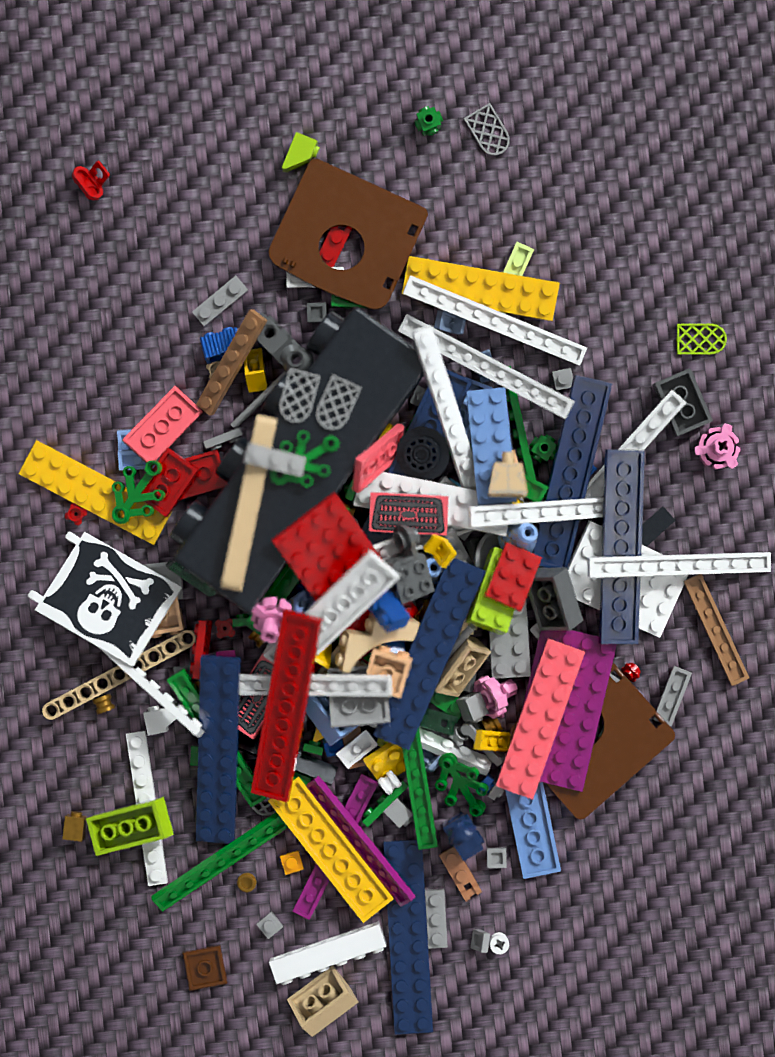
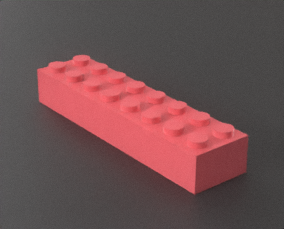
M547 638L496 782L497 787L530 799L534 798L583 660L584 651Z

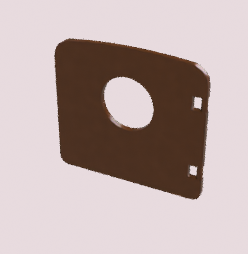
M312 159L270 245L269 257L275 266L320 290L372 310L381 309L386 306L391 298L425 224L428 211L416 203L320 159ZM411 225L417 227L414 236L407 234ZM332 227H351L363 239V257L357 265L350 269L337 270L331 268L320 256L319 241L322 235ZM387 278L393 280L389 290L383 287Z
M614 662L612 663L611 672L615 671L621 679L616 683L609 676L601 710L604 719V730L599 740L593 744L583 791L546 783L570 812L580 820L590 815L675 739L674 730ZM653 715L661 723L657 728L649 721ZM517 722L510 729V742L513 737Z

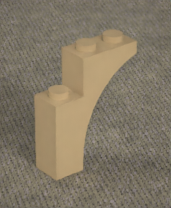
M369 613V617L365 621L366 631L345 629L343 635H340V651L336 655L335 660L337 667L342 672L350 673L355 663L372 648L391 641H414L418 632L419 622L410 617L406 627L385 632L383 627L379 625L377 618L372 613Z

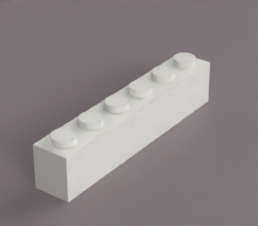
M378 921L270 958L269 964L276 984L282 983V985L291 983L293 978L300 977V979L310 976L311 972L317 970L318 972L326 971L331 965L341 966L346 964L349 959L354 958L358 960L364 958L366 953H379L386 947V941Z

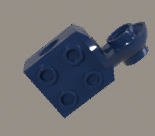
M461 811L442 823L443 829L448 836L449 845H454L463 861L483 850V838L479 831L476 830L477 827L473 824L468 814L464 815Z

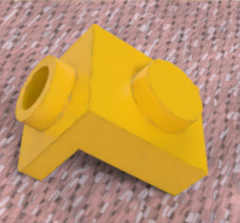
M433 535L423 547V550L432 554L439 566L446 568L457 555L449 541L437 535Z

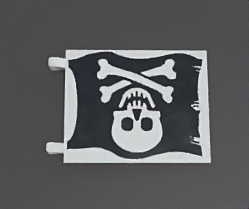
M68 532L65 538L76 545L45 595L41 596L31 590L28 597L39 603L35 609L37 612L133 667L182 587L86 532L83 533L81 538L72 532Z

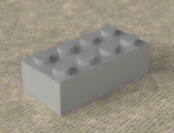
M525 600L520 612L514 610L506 634L499 635L488 631L489 650L491 651V678L531 676L527 605Z

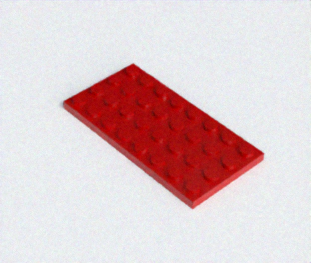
M335 492L271 540L315 601L321 598L370 550L383 561ZM412 601L402 604L411 618H415V616L420 614L419 612L416 615L418 609ZM367 608L346 629L366 631L365 621L369 617V613L372 612ZM374 648L366 652L359 661L373 651Z

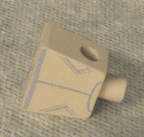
M502 452V463L496 462L493 466L488 497L526 498L527 488L522 463H514L513 452Z

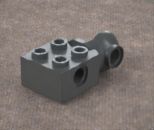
M262 313L261 316L268 321L256 341L283 366L287 374L290 368L307 372L314 363L311 352L305 347H301L271 315L267 317ZM297 357H301V362L297 365H294V359ZM293 371L296 377H298V376H300V375L302 374V373H298V372Z
M402 524L396 525L393 538L399 553L384 560V562L399 574V579L390 587V590L401 604H405L434 592V587L425 554L418 553L416 549V544L420 541L418 531L414 527Z

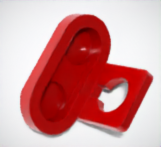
M99 160L96 161L90 171L82 166L76 167L72 172V178L83 191L86 198L89 200L101 198L103 195L102 186L110 176V173ZM97 168L102 171L103 178L96 176Z

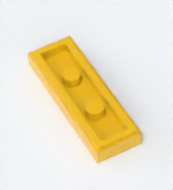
M476 730L474 749L507 752L510 745V732Z

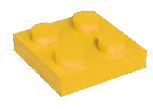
M390 742L363 759L377 781L381 777L384 778L389 770L396 776L406 771L402 747Z

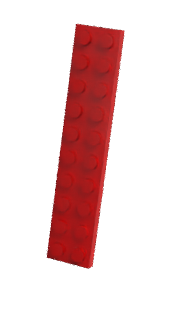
M288 609L283 611L251 793L286 803L290 800L323 618Z

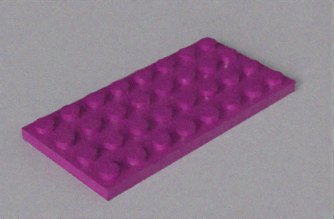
M540 630L523 706L547 638L585 652L540 782L582 792L617 644H600L598 636L573 630Z

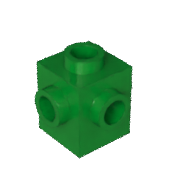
M429 106L418 110L419 113L416 114V120H414L417 130L421 131L423 136H431L438 133L441 129V122H443L440 111L436 112L435 107L429 108ZM432 117L433 120L427 122L425 119Z
M547 434L545 436L540 435L539 438L535 436L529 445L532 447L530 453L533 455L531 457L540 463L542 461L547 462L548 459L552 461L556 452L555 448L557 447V444L554 443L556 440ZM543 444L548 447V450L545 452L541 450V445Z

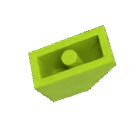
M296 132L282 170L287 173L308 164L313 157L316 158L320 150L318 140Z

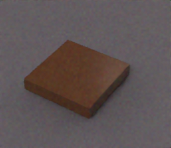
M221 945L183 952L189 991L228 983Z

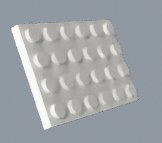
M588 521L567 568L577 600L600 610L601 577H587V557H602L603 527ZM642 545L641 556L663 555ZM689 574L641 576L639 629L659 638L661 637L684 586L683 581L687 579Z

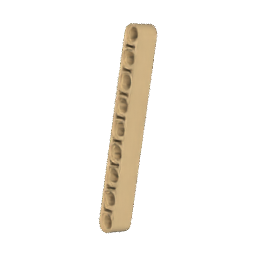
M257 415L251 443L272 448L277 419ZM248 463L246 465L221 588L242 591L268 468Z
M188 629L141 653L138 658L142 663L141 670L146 671L190 648L196 643L197 635L194 634L193 630ZM186 633H190L193 636V641L190 644L185 643L183 639ZM169 642H173L176 645V650L173 653H170L166 648ZM152 651H156L159 654V659L156 662L152 661L149 657ZM116 666L45 704L42 708L43 716L49 720L55 719L132 677L125 672L124 679H118L116 671L123 669ZM101 678L106 679L108 682V686L105 689L99 686ZM84 687L90 689V697H84L82 695V689ZM67 696L73 698V706L66 705L65 698ZM50 705L56 707V715L49 714L48 707Z

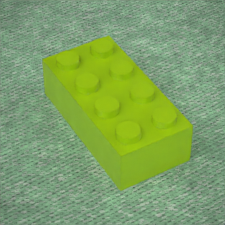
M493 547L488 552L483 570L486 572L470 607L466 623L499 635H504L508 632L514 609L484 597L502 551L500 548Z
M164 797L86 818L96 856L165 839L174 835Z

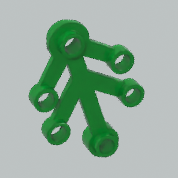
M300 431L297 436L299 441L295 455L306 457L304 470L327 477L330 474V468L327 465L319 466L308 462L326 451H336L339 447L338 439L335 436H327L322 445L304 455L306 442L309 441L310 436L308 432ZM302 433L307 434L305 441L300 439ZM329 440L335 442L333 447H328L327 442ZM284 441L280 448L283 452L290 453L293 446L289 441ZM289 444L290 450L284 451L283 445ZM323 467L328 469V473L325 475L320 472ZM271 469L270 472L271 480L279 485L285 484L287 481L300 483L304 487H310L313 484V478L309 475L299 477L284 473L282 478H277L276 473L278 471ZM307 477L311 479L309 485H305L303 482Z
M151 460L146 463V473L136 487L134 484L136 469L132 466H127L123 469L128 499L125 503L122 494L125 490V484L123 482H114L112 485L116 501V507L112 511V518L116 523L125 524L130 520V517L141 515L147 517L154 514V508L151 505H144L138 509H131V507L136 502L162 501L165 498L163 490H154L150 493L141 494L153 476L161 473L162 465L160 462ZM154 465L157 466V471H156V472L153 471V466H154ZM129 468L132 470V474L130 476L127 474V470ZM117 484L121 485L119 491L116 489ZM157 492L161 493L159 499L156 497ZM147 507L150 509L149 514H146L145 509ZM121 511L125 514L123 518L120 517Z
M453 753L442 754L439 758V765L442 771L440 778L435 783L436 789L439 791L446 789L449 772L453 777L449 794L444 799L447 806H454L457 802L458 789H460L470 805V814L474 817L481 816L486 805L482 800L475 799L468 788L475 789L476 793L480 796L487 794L489 790L488 785L474 781L479 776V770L457 762V757ZM458 771L466 773L467 777L460 775Z

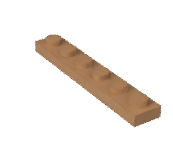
M254 309L248 311L196 403L198 407L210 416L215 414L268 321Z
M702 574L683 581L730 685L734 686L749 679Z

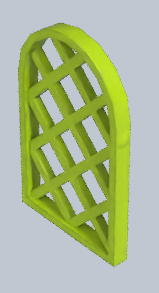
M677 324V355L717 354L726 345V333L723 328L716 324ZM681 326L690 327L685 331ZM695 326L703 327L700 330H698ZM708 326H713L716 328L712 331ZM679 328L684 332L680 337ZM691 328L697 332L693 337L687 333ZM705 328L710 332L707 337L701 333ZM717 329H720L723 333L720 337L714 333ZM685 334L690 338L686 344L681 340ZM698 335L704 339L700 344L695 340ZM711 335L717 338L713 344L708 340ZM679 341L684 345V347L680 351ZM692 341L697 345L693 351L688 347ZM705 341L710 345L707 350L701 346ZM718 341L723 344L719 350L714 346ZM685 348H687L690 352H682V351H683ZM698 348H700L703 352H695V351H696ZM711 348H713V349L715 350V352H708V351H709Z

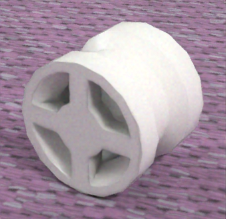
M391 770L386 773L384 778L378 779L380 786L389 795L393 793V789L399 788L402 785Z
M497 932L490 937V947L494 953L504 954L508 950L509 941L505 934Z

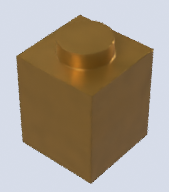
M76 811L67 814L64 822L63 840L82 842L85 839L87 816H83L82 812Z

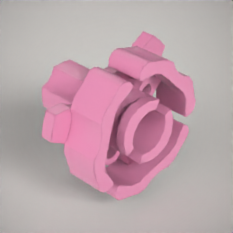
M724 423L722 427L708 429L707 434L716 432V434L708 438L705 446L703 442L707 434L700 436L694 450L695 455H699V459L705 466L712 464L707 460L705 454L713 461H725L722 464L712 465V468L715 470L727 466L733 469L738 465L736 459L740 448L738 446L734 447V445L739 442V439L731 432V425ZM720 443L723 445V449L721 451L719 450L720 446L718 445Z
M276 597L264 598L252 610L251 621L254 622V628L261 632V638L264 642L274 643L277 641L283 611L285 609L292 610L291 604L284 599L279 601V607L277 608Z
M487 675L481 676L474 682L473 692H481L489 712L485 716H490L494 719L496 717H505L504 713L507 712L505 707L508 706L507 698L517 694L518 688L512 679L498 683L495 678H490Z

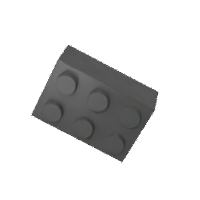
M691 368L652 384L659 403L671 390L687 402L668 423L674 437L713 421Z
M538 568L528 593L539 629L570 631L581 623L583 618L568 568Z

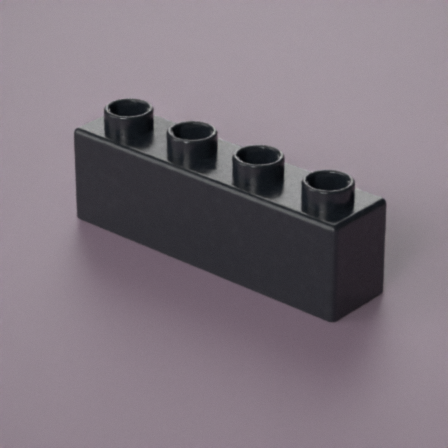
M359 307L353 308L345 319L334 311L329 312L316 328L306 345L308 350L318 356L307 373L321 376L313 408L309 416L304 421L291 422L282 415L280 399L282 398L288 374L280 379L261 407V412L268 417L277 419L272 449L282 451L280 448L281 444L284 441H289L293 446L290 453L296 454L299 441L297 436L300 431H306L310 436L309 441L306 442L304 455L322 445L327 436H335L339 441V447L334 452L326 451L308 462L319 466L327 465L330 468V474L327 477L303 470L302 477L309 475L313 478V484L310 487H304L300 483L287 481L282 485L276 484L270 478L271 469H267L242 591L223 589L221 585L247 465L243 460L247 444L250 443L248 440L240 437L218 465L215 474L226 481L227 484L211 506L208 508L198 500H195L186 509L170 533V538L181 545V548L175 554V562L247 614L252 613L253 608L257 603H260L287 565V561L271 540L333 492L339 495L354 474L355 459L378 441L382 432L393 420L425 375L417 349ZM307 375V377H308V379H309L310 381H311L312 379L316 378V377ZM332 375L361 387L349 419H347L342 427L334 430L323 427L317 419L318 404L321 402ZM292 376L289 377V381L294 379ZM304 376L299 383L302 386L308 381ZM336 379L338 385L344 383ZM317 380L311 383L312 386L314 387V389H315ZM332 380L329 388L336 386L334 380ZM296 381L289 384L292 390L299 387ZM310 385L303 387L306 394L313 391ZM346 385L339 387L341 394L348 392ZM349 385L350 391L356 389V387ZM288 386L286 388L285 395L291 392ZM337 388L330 390L332 398L339 395ZM301 389L294 393L297 399L304 396ZM358 391L352 393L353 399H355ZM328 392L323 401L330 399ZM292 394L286 397L289 404L295 401ZM313 394L307 396L310 402L312 401ZM349 394L342 396L344 403L352 401ZM340 397L333 400L335 407L342 405ZM306 398L299 401L302 408L309 404ZM283 399V403H282V408L285 407V406H287V404H286V402L284 401V399ZM331 401L324 403L326 410L333 408ZM297 403L291 406L293 412L300 409ZM352 403L349 404V405H346V408H347V411H348V412H349V410H350V408H351ZM322 405L320 407L319 413L324 411ZM310 407L304 409L306 415ZM344 407L337 409L339 416L346 414ZM289 408L283 410L286 417L292 414ZM335 410L327 412L330 419L337 417ZM302 411L296 414L298 420L305 417ZM326 414L319 416L321 422L327 421ZM346 416L340 418L342 423L346 419ZM338 419L331 421L333 427L340 425ZM302 433L300 439L305 441L307 434ZM329 440L327 442L328 447H333L335 442ZM284 444L283 450H290V445ZM326 467L321 468V474H327L328 469ZM278 471L276 473L277 478H282L284 473ZM308 477L305 478L303 481L304 484L309 485L311 483V479Z

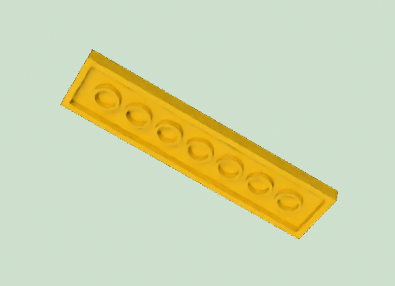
M409 256L402 294L411 275L499 312L553 321L560 283Z
M38 440L34 443L19 472L23 477L153 545L156 544L172 514L171 512L168 517H165L154 509L152 516L130 517V520L125 524L116 523L112 518V511L116 507L115 493L112 490V485L116 481ZM117 484L116 489L118 491L121 489L120 484ZM127 487L122 492L124 503L128 499ZM144 501L136 502L131 509L142 508L148 504ZM148 507L145 509L146 514L150 513ZM121 511L120 517L123 518L125 514Z
M299 776L293 780L290 800L287 803L272 798L268 800L363 923L394 899Z

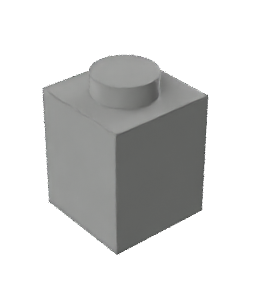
M481 692L469 693L456 700L464 721L477 723L483 720V716L489 713Z
M399 797L383 811L399 828L402 825L406 827L413 820L411 817L413 812Z

